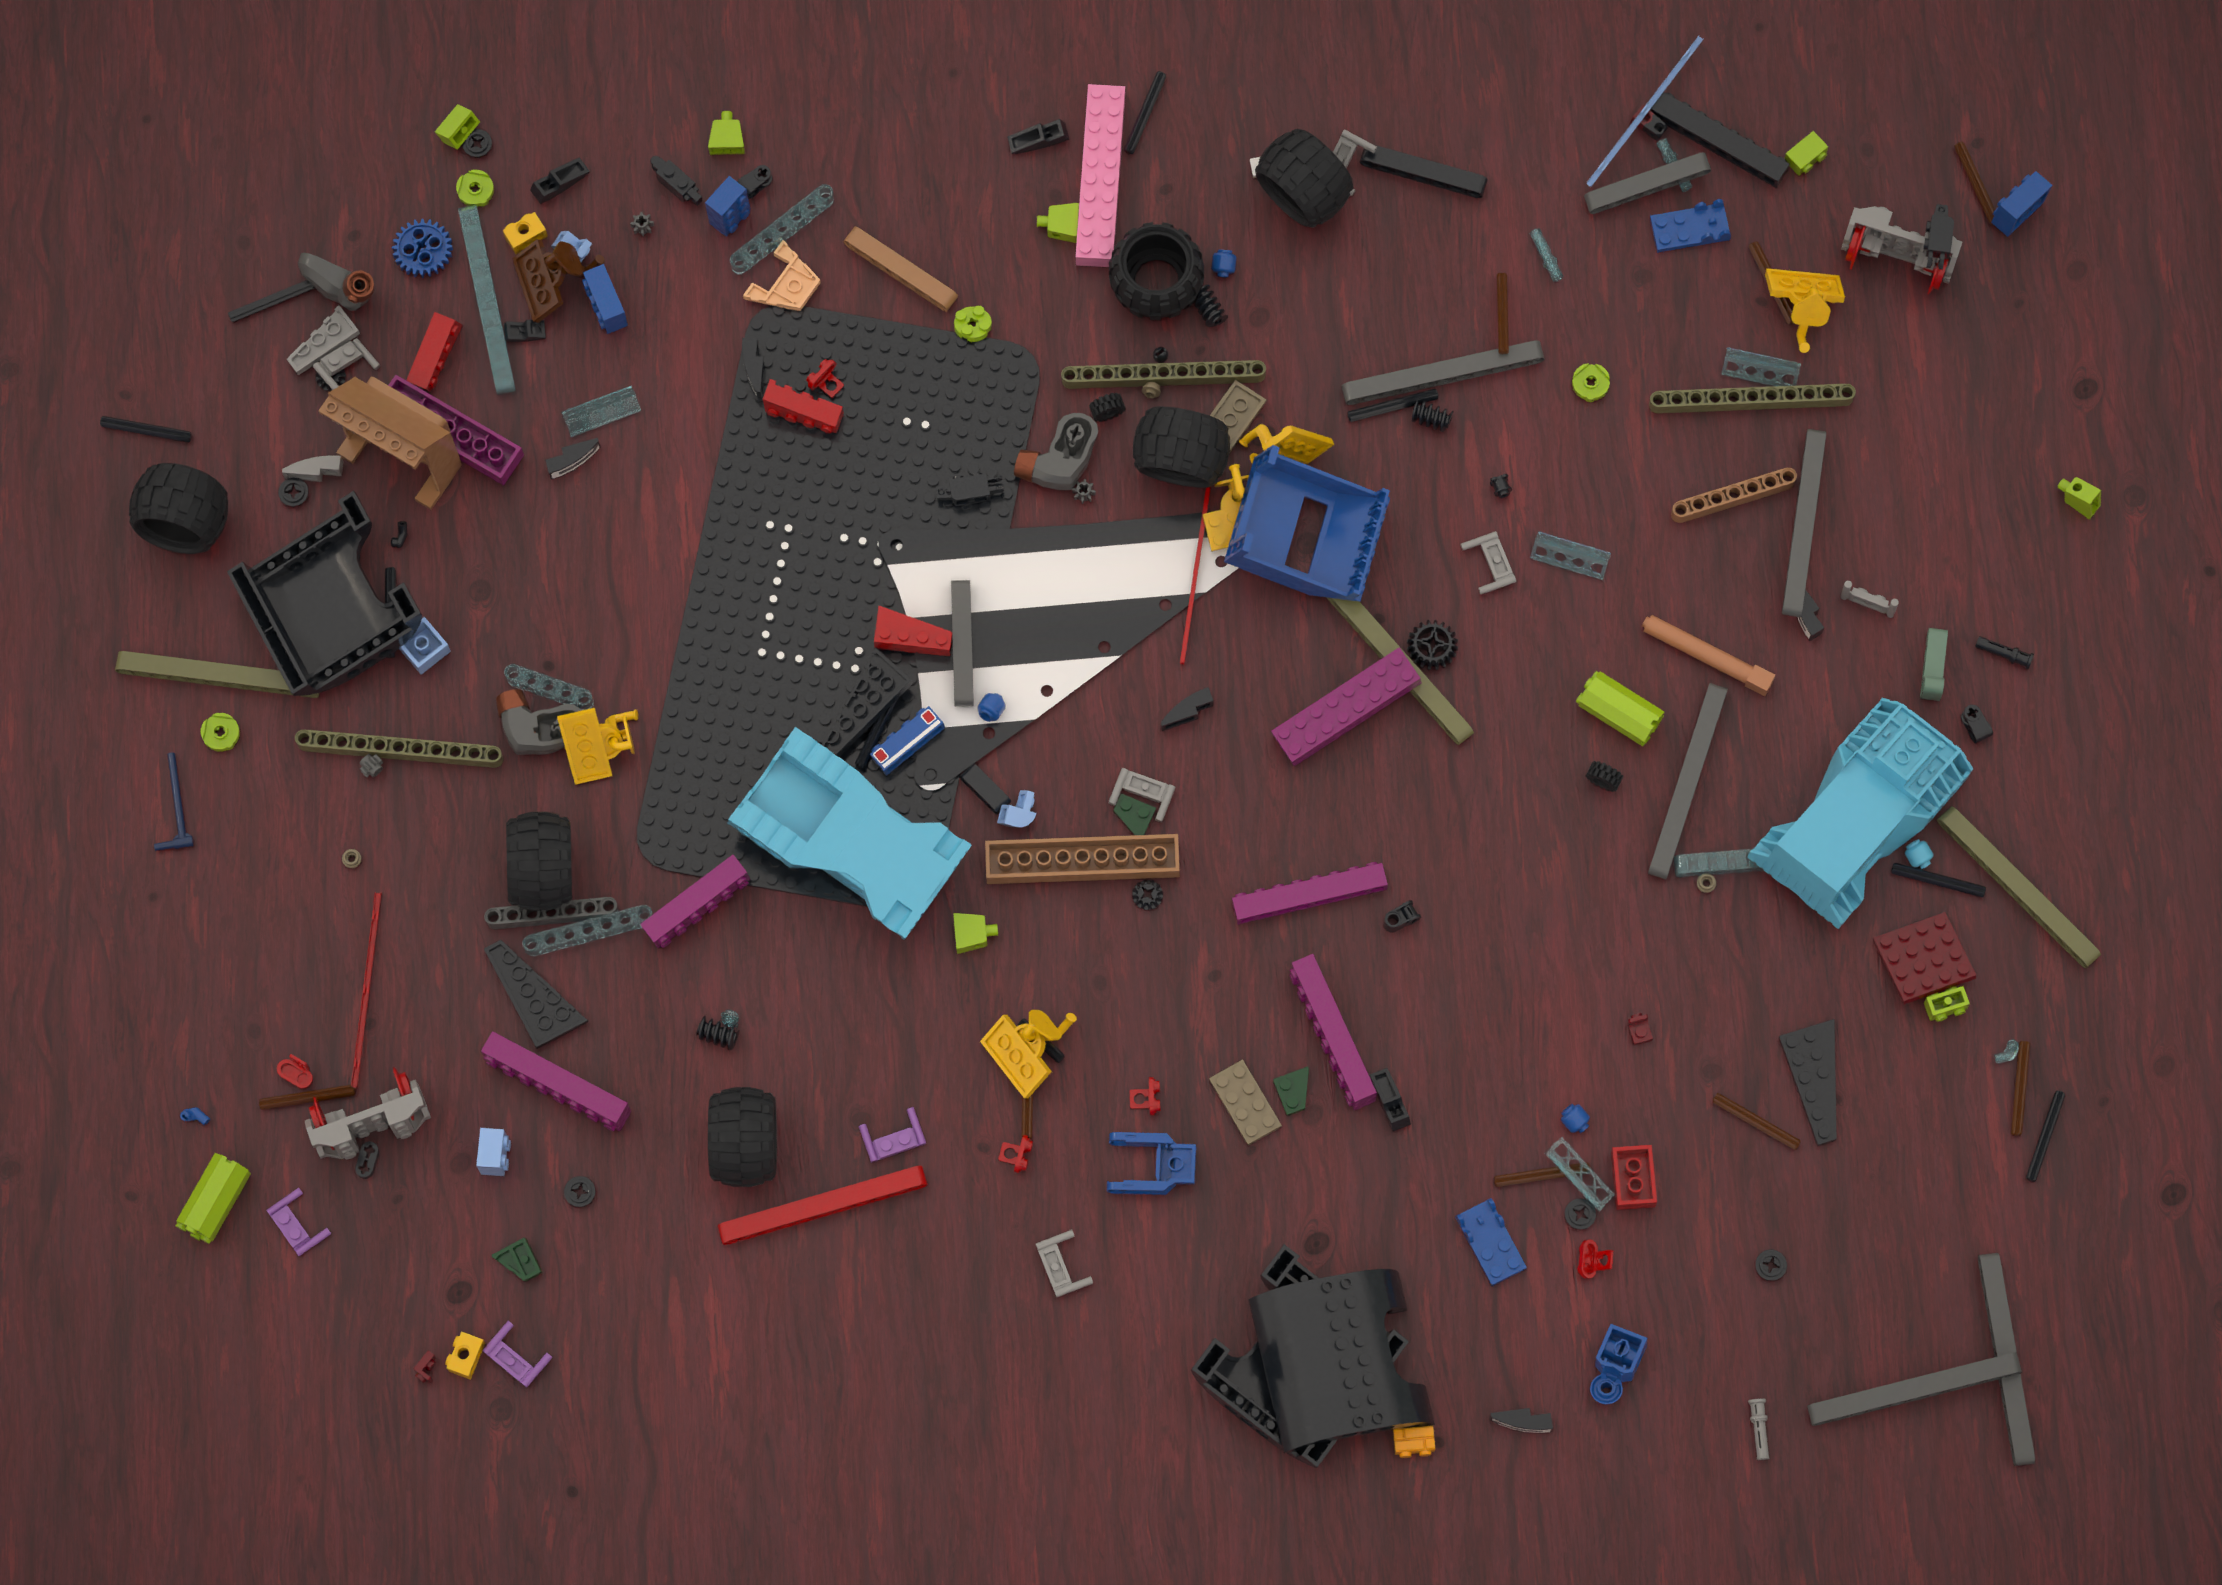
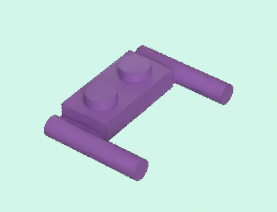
M914 1107L907 1109L913 1128L910 1127L875 1139L873 1142L866 1124L859 1126L871 1163L926 1144Z
M299 1187L268 1208L267 1212L298 1256H301L331 1235V1232L326 1228L313 1238L308 1236L287 1206L303 1194Z
M507 1321L482 1351L527 1388L553 1357L546 1353L535 1367H532L501 1341L514 1326L511 1322Z

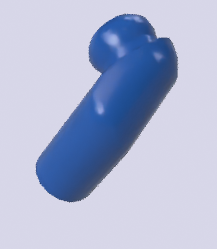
M197 1107L184 1109L180 1114V1118L183 1121L198 1120L203 1126L207 1125L210 1121V1118Z

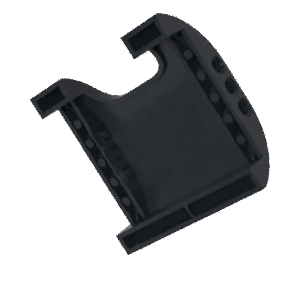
M355 491L338 500L343 510L251 568L242 561L227 571L289 690L294 696L324 692L353 679L403 646L414 635L421 624L422 613L404 582L388 592L392 602L382 603L361 567L360 553L371 532L372 521Z
M1283 1244L1260 1275L1269 1291L1298 1282L1318 1279V1277L1297 1261L1300 1256L1285 1244ZM1393 1329L1389 1332L1386 1331L1394 1363L1409 1341ZM1214 1338L1192 1367L1191 1372L1193 1376L1222 1406L1283 1451L1258 1340L1244 1356L1232 1357L1228 1354L1230 1349ZM1337 1440L1311 1444L1303 1450L1287 1454L1307 1465L1317 1468Z
M1373 1269L1312 1279L1279 1287L1248 1300L1284 1453L1300 1451L1311 1444L1402 1427L1435 1425L1426 1386L1410 1383L1402 1379L1396 1372L1384 1323L1386 1313L1388 1312L1389 1315L1408 1310L1398 1271L1393 1269Z

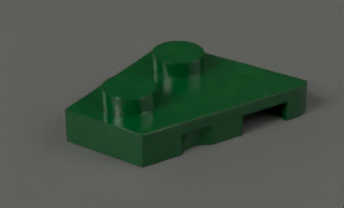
M1121 793L1113 812L1134 835H1145L1156 812V808Z
M1308 1066L1273 1079L1286 1116L1305 1110L1309 1074Z
M525 1237L492 1254L495 1260L499 1261L525 1282L543 1273Z

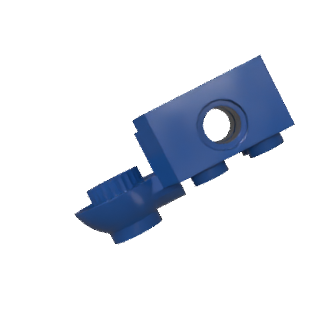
M1610 1324L1596 1356L1595 1367L1601 1374L1593 1379L1590 1386L1591 1395L1597 1402L1607 1405L1619 1400L1623 1391L1622 1382L1633 1380L1647 1348L1646 1337ZM1604 1388H1608L1611 1390V1392L1604 1393L1601 1390Z

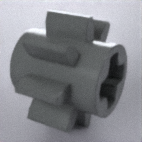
M641 212L640 215H633L634 222H631L630 225L634 228V234L640 233L644 237V234L652 233L650 227L654 226V222L650 221V214L646 216Z
M1086 479L1081 483L1077 481V488H1072V493L1076 494L1074 500L1079 499L1082 504H1084V501L1092 502L1091 495H1096V491L1091 490L1094 487L1093 483L1088 484Z
M368 754L360 761L362 766L360 770L366 777L371 775L374 778L383 770L381 766L383 762L377 754L373 757Z

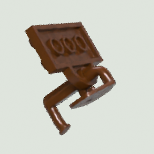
M539 239L512 258L533 322L537 323L564 304L558 287L563 283L566 274L582 277L584 276L583 272L605 263L602 255H596L595 259L587 266H582L574 246L562 241L556 245L552 253H546L543 241Z

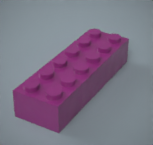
M731 855L640 925L657 948H664L672 942L671 939L674 936H680L687 931L686 927L690 924L695 925L706 912H713L718 907L717 904L722 900H729L734 895L733 892L738 888L741 890L749 884L750 877L736 857Z

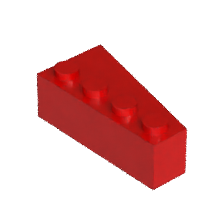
M434 312L406 381L430 392L432 388L436 387L438 376L444 368L445 361L463 327L461 323Z
M769 380L763 397L765 412L768 415L784 417L785 420L792 423L797 421L803 423L808 428L817 427L825 433H837L844 414L842 406L821 398L814 400V397L806 392L798 394L788 385L780 387L775 385V380Z
M882 606L878 607L874 637L875 648L950 657L953 639L951 631Z

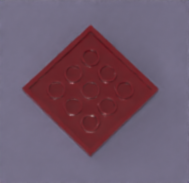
M1945 912L1873 938V942L1904 1005L1976 979V973Z

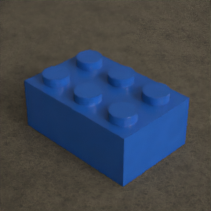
M2037 171L2031 176L2029 174L2025 176L2021 181L2022 184L2019 187L2016 185L2010 191V196L2007 198L2003 197L1997 204L1998 208L1993 212L1994 217L1991 223L2007 237L2045 202L2053 186Z
M730 176L705 202L709 224L726 237L729 233H733L737 229L738 223L742 219L745 220L750 214L746 188Z
M604 264L583 272L585 278L582 280L584 290L591 301V306L597 315L601 329L605 328L607 334L628 326L625 312Z

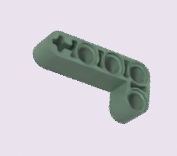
M1928 628L1920 699L1940 701L1942 697L1948 630Z

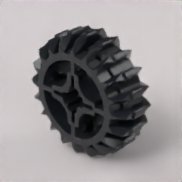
M1427 620L1426 625L1421 622L1419 623L1420 628L1414 627V633H1409L1411 639L1407 640V644L1410 645L1407 647V651L1411 652L1409 655L1410 659L1415 658V664L1421 662V669L1425 665H1428L1427 669L1429 671L1432 666L1435 667V670L1439 669V665L1445 668L1446 662L1451 664V658L1456 657L1454 652L1458 651V646L1456 645L1458 639L1454 638L1456 633L1450 632V626L1444 628V622L1437 625V620H1434V624ZM1431 633L1428 638L1419 639L1424 634ZM1437 634L1443 636L1446 639L1447 643H1444V641L1439 640ZM1434 638L1435 647L1433 652H1431L1430 643H1432ZM1418 647H1421V649L1427 651L1428 657L1423 655L1419 651ZM1446 651L1443 655L1434 658L1437 652Z

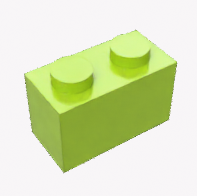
M457 104L436 129L435 133L443 143L458 150L480 121L471 110Z
M1812 131L1785 154L1784 159L1787 160L1792 170L1800 176L1803 172L1805 174L1813 168L1814 163L1817 161L1821 162L1826 158L1828 146Z

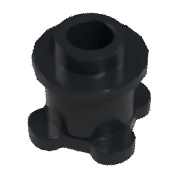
M1502 474L1490 479V485L1494 487L1495 496L1505 498L1510 495L1512 487L1508 484V474Z

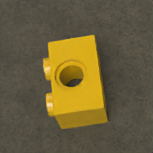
M535 212L524 215L521 220L508 224L503 230L504 237L515 254L520 253L535 240H543L548 237L545 227ZM524 229L529 230L526 234H520Z
M461 1331L460 1336H456L453 1347L455 1348L453 1353L449 1354L446 1359L445 1365H447V1370L471 1380L486 1344L484 1340ZM462 1351H469V1356L466 1359L459 1358Z

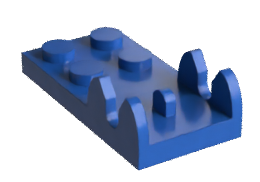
M1721 199L1715 200L1712 205L1706 206V203L1700 202L1691 209L1650 216L1657 253L1731 240L1724 202Z
M1492 1198L1455 1216L1491 1286L1527 1269L1505 1227L1502 1216L1496 1210Z

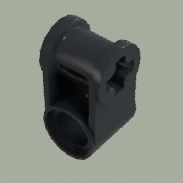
M760 165L737 181L746 188L748 199L753 198L771 184L772 175L769 167Z
M1968 705L1961 714V721L1967 729L1971 740L1976 744L1992 736L1993 730L1980 708L1976 705Z
M1409 900L1394 910L1389 911L1384 918L1383 926L1386 931L1394 933L1414 924L1421 919V915L1417 914L1413 907V901ZM1393 918L1396 919L1398 923L1396 925L1389 924L1388 920Z

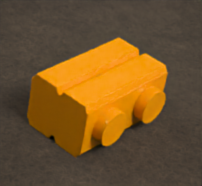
M1433 1426L1393 1429L1395 1455H1400V1458L1412 1457L1411 1454L1419 1453V1456H1430L1431 1452H1435Z

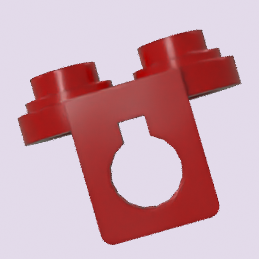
M824 359L819 365V372H812L807 377L808 388L814 390L819 387L830 398H833L844 387V384L831 374L837 363L833 359ZM825 381H834L837 384L836 389L833 391L828 390Z
M292 1054L289 1056L291 1060L285 1059L279 1062L277 1073L281 1078L300 1089H306L311 1086L313 1076L306 1062Z
M1149 1077V1089L1130 1090V1109H1150V1116L1155 1115L1156 1111H1160V1100L1154 1098V1094L1160 1092V1081H1156L1154 1077ZM1137 1094H1142L1144 1097H1148V1101H1145L1143 1104H1136L1134 1097Z
M1023 1135L1020 1146L1006 1142L1002 1143L998 1160L1015 1165V1173H1020L1022 1170L1026 1171L1028 1159H1025L1024 1156L1025 1153L1031 1152L1033 1141L1027 1135ZM1012 1148L1018 1153V1156L1008 1159L1005 1157L1004 1152L1006 1149Z
M1591 1239L1582 1242L1579 1247L1580 1257L1577 1270L1583 1278H1593L1596 1271L1612 1269L1613 1250L1598 1251L1596 1242ZM1607 1255L1608 1262L1606 1265L1603 1266V1264L1600 1263V1259H1603V1257Z

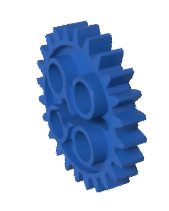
M421 219L419 224L416 220H414V225L407 223V229L401 227L402 234L396 233L398 239H393L395 246H392V250L395 252L393 257L396 259V264L400 265V269L402 271L406 269L407 275L413 272L414 277L420 273L422 278H424L425 273L431 277L432 271L438 274V268L444 270L443 263L449 264L447 257H452L449 251L453 250V246L450 245L452 239L448 238L450 235L449 232H445L444 226L439 228L438 222L432 225L431 219L427 223L424 222V219ZM418 234L424 235L420 239L415 238ZM435 242L440 243L437 247H431ZM409 249H413V250H414L413 253H411V254H406V251H407V250H409ZM424 258H430L428 262H421Z

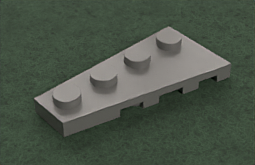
M339 305L334 309L335 312L323 321L322 326L318 330H314L310 334L311 337L306 342H303L287 358L288 363L297 375H300L316 362H319L321 358L360 334L359 330Z

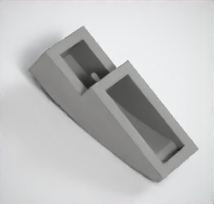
M341 456L313 457L283 468L282 474L285 479L299 478L306 481L322 482L323 475L342 476L343 460Z

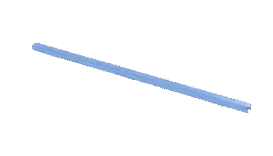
M1698 36L1587 181L1588 186L1592 187L1703 41L1701 37Z

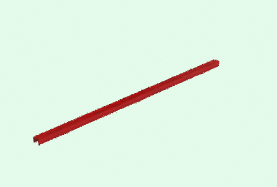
M1211 487L1206 488L1202 515L1207 513ZM1203 516L1193 570L1180 664L1185 663L1205 530Z
M376 892L351 1087L353 1088L358 1087L382 895Z

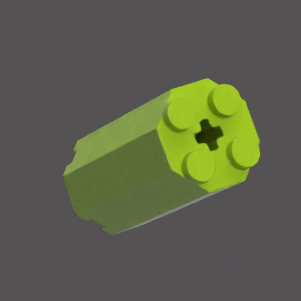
M1596 671L1592 678L1588 679L1584 686L1586 689L1576 700L1579 707L1641 746H1644L1649 741L1650 735L1655 732L1665 713L1601 671Z
M215 1153L176 1220L177 1224L175 1226L182 1231L190 1232V1236L196 1240H202L208 1244L213 1242L251 1173L239 1163L227 1160V1157Z

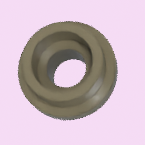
M1147 382L1142 387V393L1151 399L1159 397L1161 393L1160 386L1155 382Z
M355 849L345 851L342 856V862L348 868H356L362 860L360 853ZM350 857H355V861L349 862Z
M1702 874L1697 879V887L1700 891L1709 893L1715 889L1716 879L1711 874ZM1708 881L1710 885L1704 886L1703 882Z

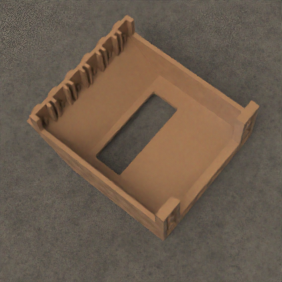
M354 377L328 392L329 396L319 409V414L327 416L338 425H342L346 439L337 450V455L353 464L369 442L378 446L384 452L395 456L401 462L407 463L415 470L420 462L428 465L431 475L415 497V501L432 510L462 465L447 421L375 377H370L367 383Z

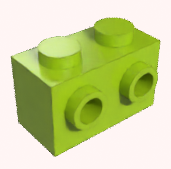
M1955 986L1947 989L1946 992L1927 996L1924 1005L1930 1021L1936 1020V1022L1947 1019L1948 1015L1954 1014L1959 1016L1964 1014L1970 1003L1964 987L1957 988Z

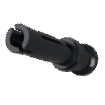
M1979 636L1975 648L2008 659L2011 664L2017 663L2025 666L2028 670L2034 657V653L2028 654L2020 651L2018 647L2013 649Z

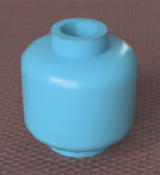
M1917 839L1906 846L1905 856L1912 867L1920 866L1923 869L1931 864L1930 860L1933 858V852L1926 841Z

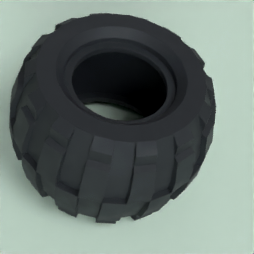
M1294 129L1275 139L1265 149L1255 169L1257 180L1268 196L1289 217L1305 227L1314 228L1318 224H1323L1333 218L1343 208L1350 197V192L1353 190L1352 177L1339 158L1317 137L1302 129Z
M1153 222L1144 223L1142 227L1138 229L1133 228L1125 233L1124 239L1118 241L1112 251V257L1109 262L1111 288L1122 306L1129 308L1132 314L1140 318L1143 316L1149 317L1150 320H1160L1163 317L1173 318L1180 315L1181 310L1188 309L1196 300L1199 290L1202 289L1204 282L1202 253L1198 245L1191 241L1190 235L1184 230H1177L1172 224L1162 222V225L1153 224ZM1161 260L1173 266L1178 275V282L1167 289L1149 290L1139 286L1135 282V278L1142 265L1149 261Z
M1165 406L1152 407L1146 410L1145 416L1141 417L1135 431L1133 441L1134 466L1140 473L1160 481L1188 487H1211L1217 484L1218 478L1222 477L1227 466L1230 453L1229 428L1221 420L1196 411Z
M176 463L152 465L147 468L145 474L141 475L134 486L129 503V523L138 536L159 548L181 554L206 552L210 550V547L215 544L223 532L228 517V493L215 478L193 467Z
M528 812L518 815L517 818H510L506 823L507 892L509 903L532 911L551 910L561 907V904H569L572 900L571 823L567 817H559V814L550 812Z
M733 1087L721 1090V1093H713L710 1097L708 1106L709 1174L713 1181H721L723 1185L732 1187H752L764 1184L765 1181H772L776 1176L777 1115L776 1101L772 1093H764L763 1090L752 1087Z

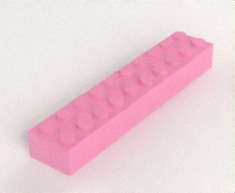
M1088 84L1076 244V265L1109 267L1112 251L1115 248L1125 86Z

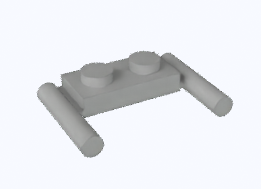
M1344 129L1333 153L1347 169L1358 147L1357 145L1372 153L1376 151L1377 146ZM1355 189L1350 192V196H1353Z
M356 338L321 358L320 362H316L313 365V368L330 388L334 390L339 385L331 376L360 358L364 357L374 370L379 369L381 365L359 339Z
M1496 531L1460 544L1462 551L1481 545L1495 582L1478 588L1480 595L1516 582Z
M1846 581L1840 595L1841 599L1846 600L1848 598L1850 601L1884 614L1886 613L1889 618L1894 617L1899 604L1897 599H1892L1890 606H1888L1889 601L1885 597L1869 594L1863 588L1853 587V590L1850 591L1852 582Z
M1122 768L1108 803L1115 806L1122 789L1158 803L1162 802L1155 818L1156 821L1162 822L1176 787Z
M1073 1230L1036 1243L1056 1297L1093 1284L1091 1276L1072 1283L1058 1249L1057 1243L1075 1237Z

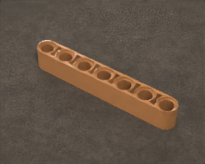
M854 227L843 242L849 249L941 310L947 312L958 298V295L952 289L862 229Z
M1784 468L1680 500L1673 505L1671 518L1677 523H1683L1789 490L1795 485L1797 473L1792 468ZM1789 476L1792 478V481H1785L1783 477ZM1770 481L1774 486L1768 487L1765 483ZM1754 487L1756 492H1749L1747 488ZM1734 492L1739 497L1732 498L1729 494ZM1718 498L1721 502L1716 504L1711 499ZM1701 504L1703 508L1696 509L1693 505ZM1682 509L1685 514L1679 515L1676 513V510Z

